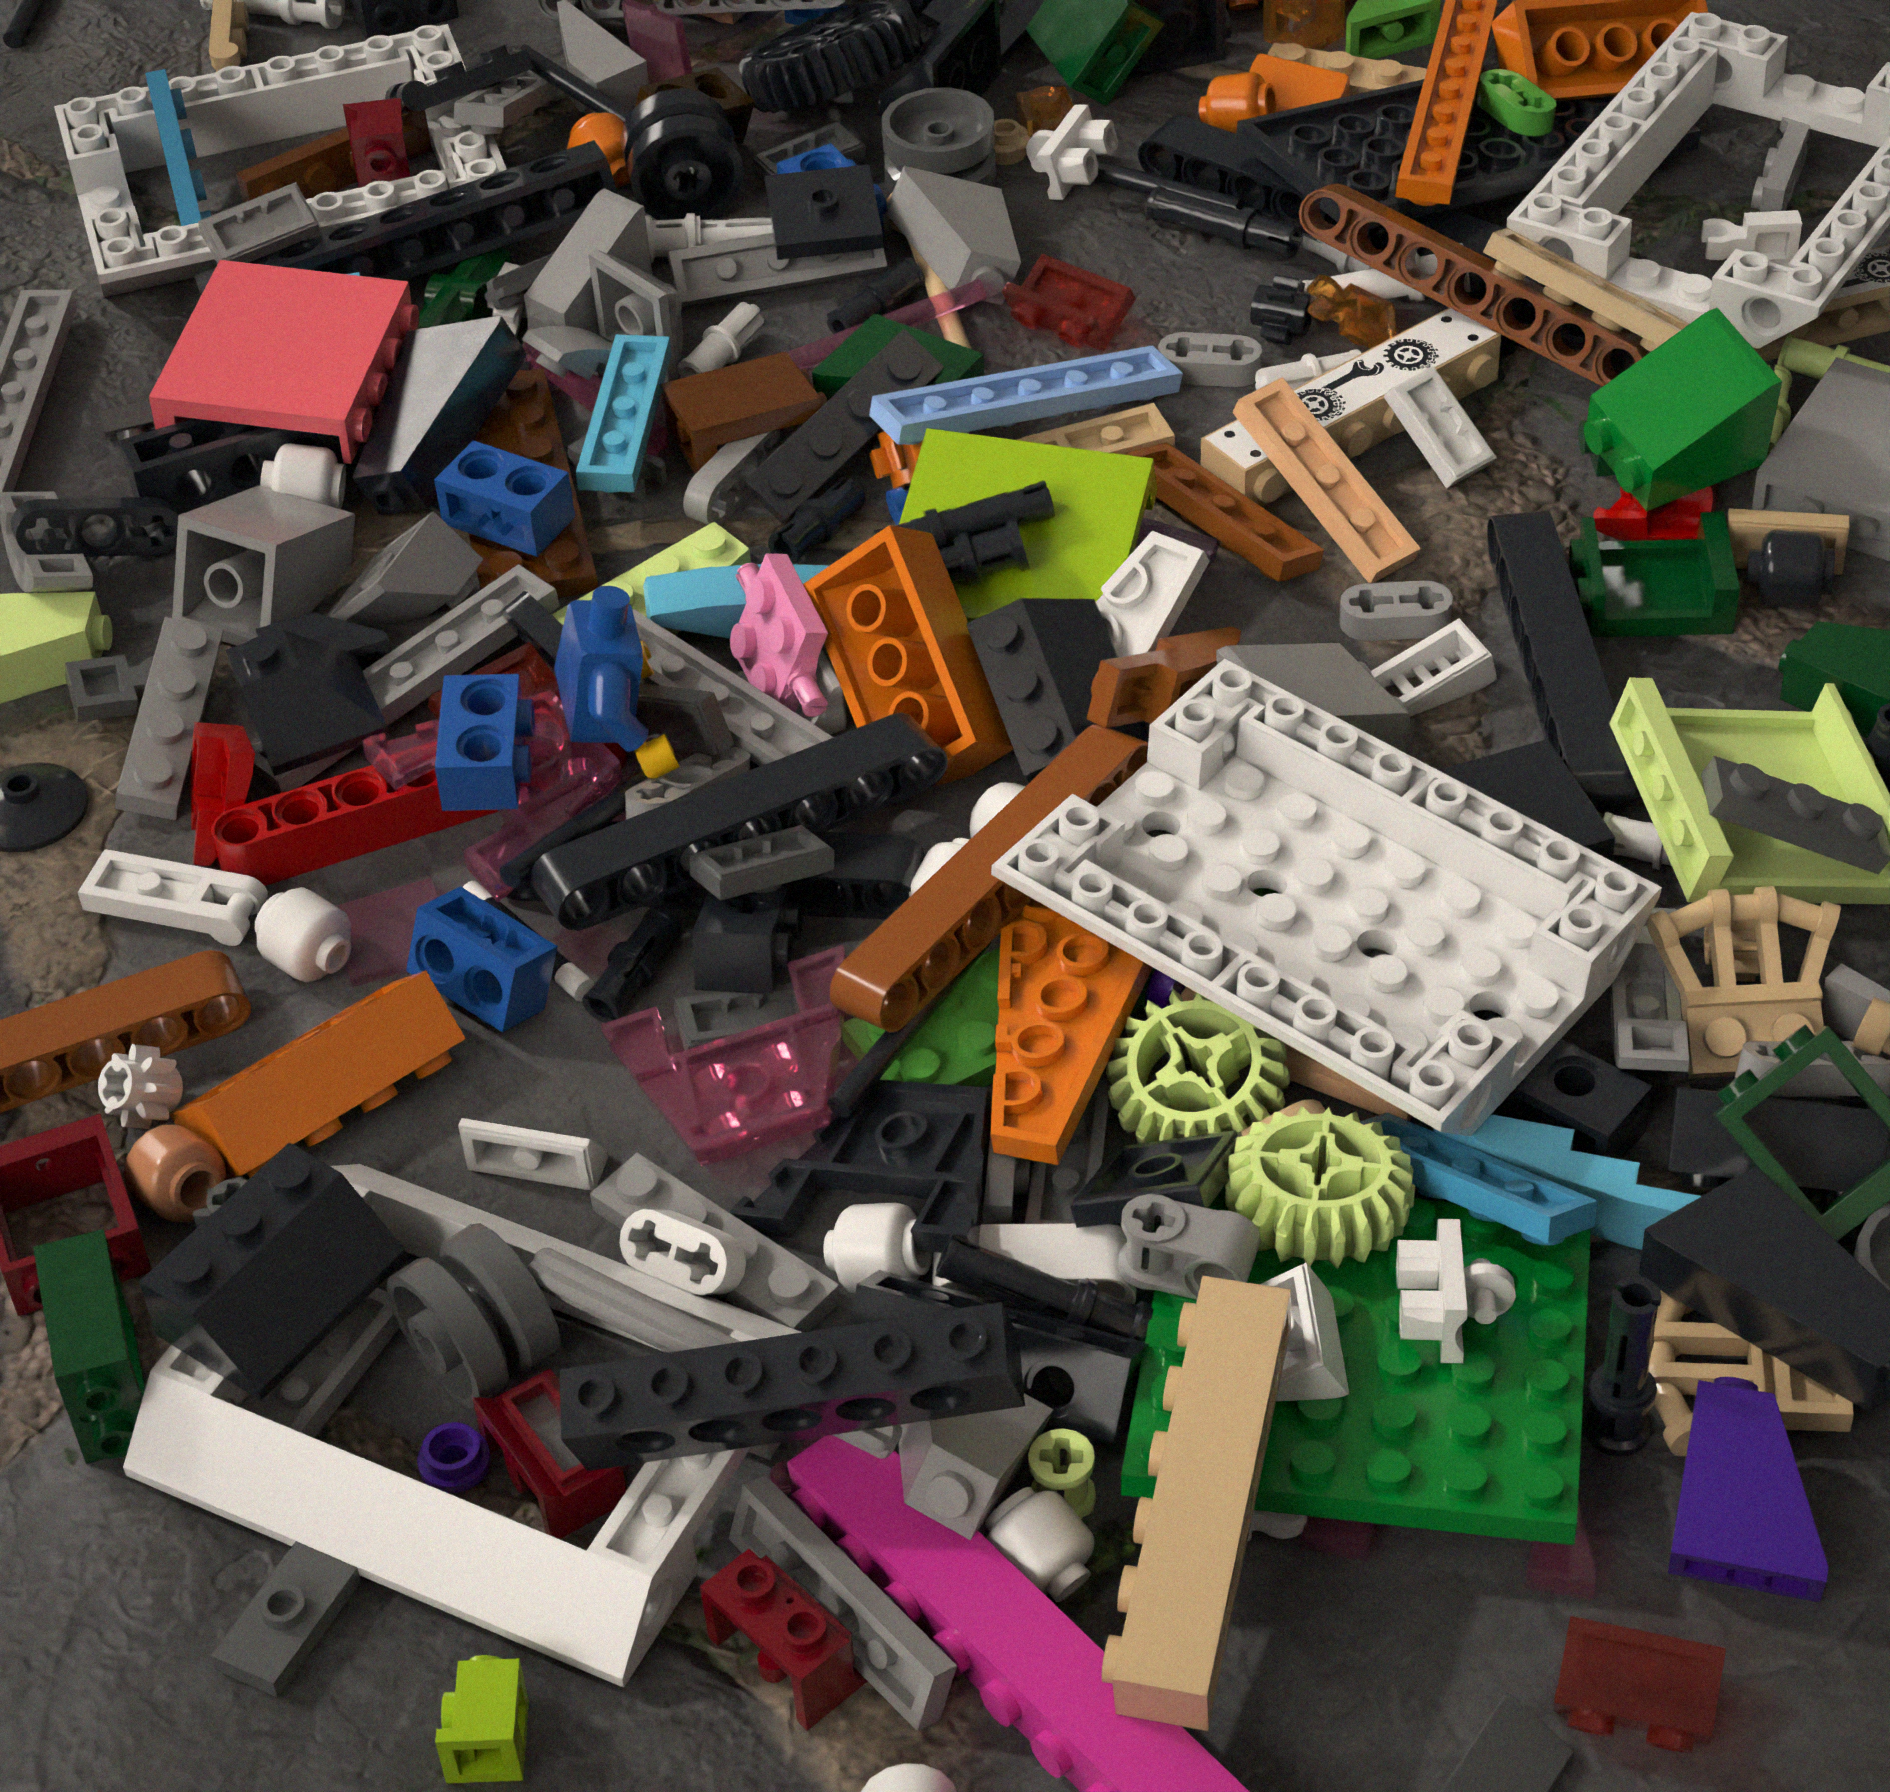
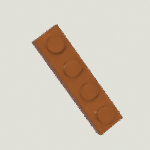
M1165 442L1126 453V455L1153 458L1157 483L1156 498L1179 512L1182 519L1186 522L1199 526L1219 540L1222 547L1238 553L1258 567L1261 574L1265 577L1280 582L1319 570L1324 553L1323 548L1169 443Z

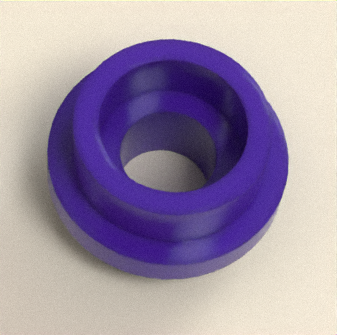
M451 1422L437 1426L427 1434L419 1450L417 1464L420 1476L427 1485L446 1493H457L474 1487L486 1476L491 1464V1455L488 1444L483 1436L466 1424ZM453 1460H461L457 1463L448 1464Z

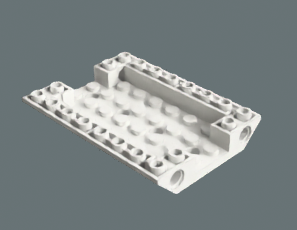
M1223 659L1150 724L1147 762L1109 797L1096 807L1071 794L992 865L991 875L1434 1129L1444 1133L1469 1137L1615 981L1658 901L1662 888L1226 659ZM1152 830H1164L1172 834H1163L1154 838L1146 833ZM1259 888H1268L1280 894L1272 893L1261 897L1252 891ZM1377 948L1387 952L1389 955H1378L1371 958L1364 955L1361 950ZM1489 1010L1498 1013L1503 1018H1493L1485 1021L1476 1017L1473 1012Z

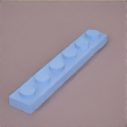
M1152 345L872 396L869 416L898 445H914L923 441L927 428L969 433L970 431L997 426L1009 427L1018 422L1039 418H1057L1066 413L1087 409H1104L1109 405L1134 400H1151L1156 396L1179 392L1183 373Z

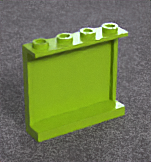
M927 428L899 524L923 517V511L936 508L937 512L950 508L953 509L987 497L1021 489L1044 480L1052 498L1055 517L1018 526L1030 569L1021 571L1018 567L984 576L982 584L975 586L972 583L966 585L965 579L952 583L969 623L1021 598L1094 599L1097 602L1103 595L1101 587L1135 551L1145 509L1153 510L1157 495L1153 458Z

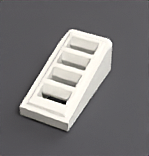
M1460 618L1371 671L1374 679L1383 688L1395 684L1403 693L1399 699L1406 706L1410 717L1476 692L1497 680L1491 653ZM1459 660V662H1457V663L1454 664V665H1451V664H1450V663H1452V662H1455V661ZM1438 668L1441 673L1433 677L1429 671ZM1416 676L1422 684L1414 688L1407 679Z

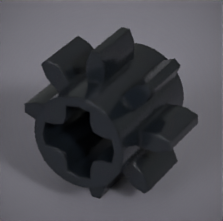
M1275 274L1273 286L1260 284L1257 287L1251 305L1250 321L1252 325L1262 327L1260 337L1265 338L1266 341L1291 345L1293 333L1299 335H1306L1308 333L1314 316L1315 297L1314 295L1303 293L1305 283L1300 282V279Z

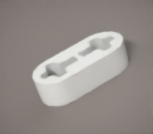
M642 1209L629 1216L621 1229L619 1242L621 1252L631 1267L691 1294L722 1295L729 1293L740 1284L745 1274V1254L736 1238L729 1233L678 1212L665 1209ZM651 1229H655V1236L658 1239L672 1244L670 1251L656 1252V1246L648 1241ZM695 1252H710V1259L718 1263L715 1275H710V1268L707 1265L693 1260Z

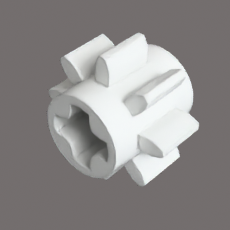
M132 1044L129 1055L114 1053L112 1060L102 1069L98 1082L99 1096L102 1103L106 1106L105 1113L120 1115L122 1127L149 1129L152 1119L167 1121L170 1118L169 1113L179 1104L183 1090L181 1075L175 1068L176 1061L174 1059L160 1058L159 1047Z

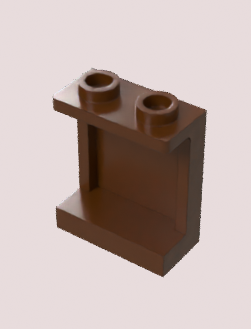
M786 351L660 384L668 433L695 474L717 453V445L797 424L801 427L827 402L825 394L823 392L817 393L812 387L807 370L805 368L799 369Z

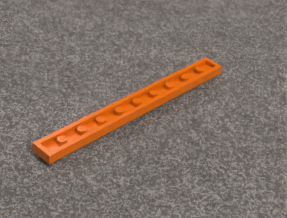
M1499 0L1445 1L1400 167L1395 197L1409 199L1412 203L1421 206H1433L1438 203L1450 204L1478 90L1479 78L1482 73L1492 32L1491 22L1495 19Z

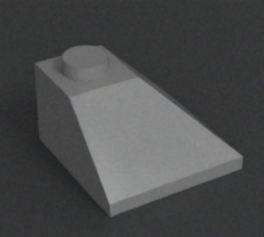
M595 249L588 253L599 335L612 343L616 334L670 336L672 355L664 383L677 380L679 376L677 366L681 360L684 336L681 317L682 301L679 292L670 284L662 282L647 271L605 252Z
M432 511L375 554L327 616L366 627H374L427 617L445 603L453 609L474 588L475 583L470 577L483 561V558Z

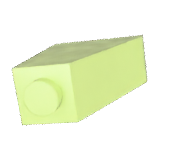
M95 591L0 594V704L67 684L65 662L101 658L103 650L111 648V620L108 615L101 614Z

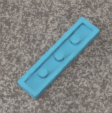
M615 335L576 469L578 490L603 491L606 493L635 492L661 395L660 384L665 381L672 355L670 336Z

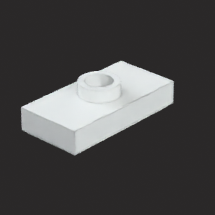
M1434 366L1399 383L1385 394V400L1446 489L1486 468L1497 458Z

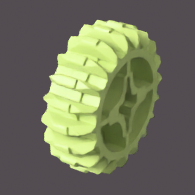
M1173 989L1169 996L1170 1005L1163 1009L1148 1000L1145 1007L1147 1020L1142 1021L1127 1017L1125 1029L1128 1038H1115L1116 1046L1113 1050L1115 1060L1108 1062L1106 1068L1107 1078L1112 1084L1108 1095L1112 1108L1120 1111L1118 1118L1122 1128L1127 1133L1136 1131L1138 1144L1233 1130L1240 1132L1250 1127L1252 1122H1259L1269 1117V1113L1282 1110L1285 1105L1284 1095L1281 1090L1288 1088L1290 1075L1288 1067L1284 1065L1287 1060L1284 1043L1213 1001H1209V999L1197 992L1194 994V1000L1183 1001L1182 996ZM1168 1052L1170 1056L1168 1064L1155 1073L1157 1080L1146 1086L1151 1069ZM1251 1063L1249 1075L1245 1083L1231 1099H1228L1226 1094L1227 1087L1240 1077L1238 1071ZM1185 1064L1188 1065L1191 1071L1187 1072ZM1205 1079H1209L1211 1087H1209Z
M1302 1106L1297 1115L1293 1117H1288L1281 1112H1274L1270 1124L1252 1122L1250 1133L1246 1136L1237 1137L1234 1154L1229 1155L1228 1174L1230 1178L1224 1185L1226 1188L1225 1204L1228 1207V1211L1241 1214L1252 1221L1260 1232L1261 1242L1258 1251L1275 1248L1280 1262L1295 1256L1304 1258L1310 1267L1315 1260H1329L1338 1269L1343 1257L1350 1256L1359 1262L1365 1263L1371 1249L1387 1251L1390 1240L1393 1237L1403 1235L1404 1226L1408 1222L1410 1208L1414 1206L1415 1185L1412 1184L1413 1168L1410 1165V1155L1403 1153L1401 1150L1399 1137L1385 1136L1383 1134L1381 1122L1363 1125L1360 1123L1357 1112H1353L1346 1117L1333 1115L1330 1106L1323 1114H1310Z

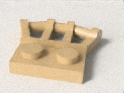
M1774 886L1755 887L1754 894L1729 895L1727 889L1708 890L1707 897L1667 914L1664 910H1660L1648 917L1646 925L1649 934L1680 993L1682 1019L1686 1021L1689 1051L1688 1079L1735 1076L1744 1043L1751 1041H1784L1805 1024L1813 1034L1824 1027L1821 1007L1823 994L1819 985V978L1830 940L1838 923L1841 910L1840 905L1823 901L1820 906L1776 893ZM1754 920L1761 984L1736 985L1731 921ZM1777 921L1811 931L1797 982L1783 983ZM1707 925L1709 928L1714 987H1702L1679 938Z
M1660 1290L1662 1298L1661 1304L1658 1306L1649 1372L1655 1378L1657 1386L1654 1406L1666 1426L1663 1437L1671 1453L1675 1456H1686L1693 1415L1682 1395H1696L1698 1380L1713 1383L1714 1379L1718 1377L1745 1379L1756 1384L1759 1388L1758 1391L1775 1394L1786 1430L1850 1432L1854 1415L1852 1402L1717 1323L1681 1322L1683 1315L1693 1311V1309ZM1680 1354L1747 1356L1748 1365L1676 1362L1675 1358Z

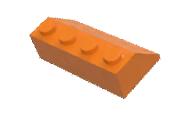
M1516 0L1504 9L1491 23L1499 68L1514 71L1524 76L1550 95L1555 101L1617 96L1691 12L1708 13L1706 0Z
M889 525L803 584L828 632L824 645L857 728L896 713L911 715L946 752L948 758L947 769L935 786L971 776L1013 750L966 625L968 623L932 533Z
M423 971L384 985L169 1115L175 1125H180L193 1131L217 1149L225 1162L226 1179L242 1176L246 1173L251 1178L288 1143L295 1144L304 1139L308 1147L313 1146L343 1128L338 1117L358 1104L363 1113H366L390 1100L398 1094L393 1083L414 1071L418 1079H422L444 1067L453 1060L448 1049L466 1038L427 971Z

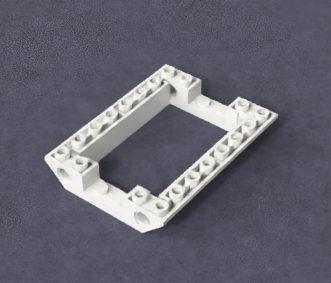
M1691 12L1507 218V228L1689 324L1705 312L1718 307L1752 347L1759 349L1818 318L1890 224V62H1887L1867 86L1866 94L1852 87L1840 88L1814 81L1806 75L1784 73L1788 36L1769 32L1765 27L1758 25L1745 26L1722 20L1712 13ZM1712 103L1781 121L1782 117L1810 125L1809 129L1880 147L1791 259L1788 267L1769 262L1768 258L1762 253L1735 249L1712 277V280L1704 275L1688 274L1660 266L1651 260L1629 257L1632 219L1618 216L1617 214Z
M448 24L441 26L425 25L418 27L412 32L393 36L377 35L368 38L364 42L340 47L335 45L324 46L316 52L292 57L276 56L263 63L244 67L228 66L215 73L196 77L180 76L168 82L170 90L181 88L187 119L178 120L180 130L191 129L196 155L199 158L347 126L343 104L384 100L387 90L394 84L415 80L421 81L424 84L436 80L434 70L462 61V58ZM127 87L115 94L96 98L79 97L69 101L67 104L54 106L103 297L195 278V274L216 268L217 262L199 231L198 223L185 226H167L157 232L142 235L125 173L166 165L149 88ZM471 92L425 109L431 146L440 166V171L426 170L412 177L389 182L375 181L365 187L338 193L324 192L316 195L314 198L305 199L319 223L320 232L507 170L493 134L473 133L471 125L454 124V102L471 94Z
M362 1164L330 1166L344 1175L401 1243L405 1251L418 1257H428L439 1263V1251L442 1242L470 1224L481 1223L496 1232L514 1250L527 1268L534 1260L537 1251L542 1248H551L741 1342L801 1333V1331L709 1296L691 1294L637 1271L630 1266ZM542 1291L550 1308L658 1349ZM170 1345L150 1371L123 1468L126 1476L287 1545L292 1546L295 1541L357 1567L360 1576L624 1688L698 1573L693 1541L696 1531L747 1452L749 1451L770 1460L780 1443L645 1462L586 1551L241 1408V1406L251 1394L173 1345Z

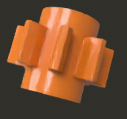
M885 431L877 434L881 448L872 450V453H869L876 478L880 479L890 476L893 489L910 486L923 441L914 445H898Z

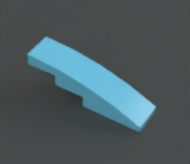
M793 564L802 584L829 567L828 565ZM742 565L706 567L646 577L643 588L647 618L661 627L730 639L731 631L734 625L739 623L746 605V595L736 579V574H739L737 570Z
M1490 1115L1471 1137L1444 1133L1434 1129L1435 1133L1596 1199L1595 1227L1591 1228V1235L1623 1246L1642 1250L1645 1228L1701 1197L1699 1195L1637 1184L1640 1166L1638 1162L1572 1151L1574 1129L1497 1115Z

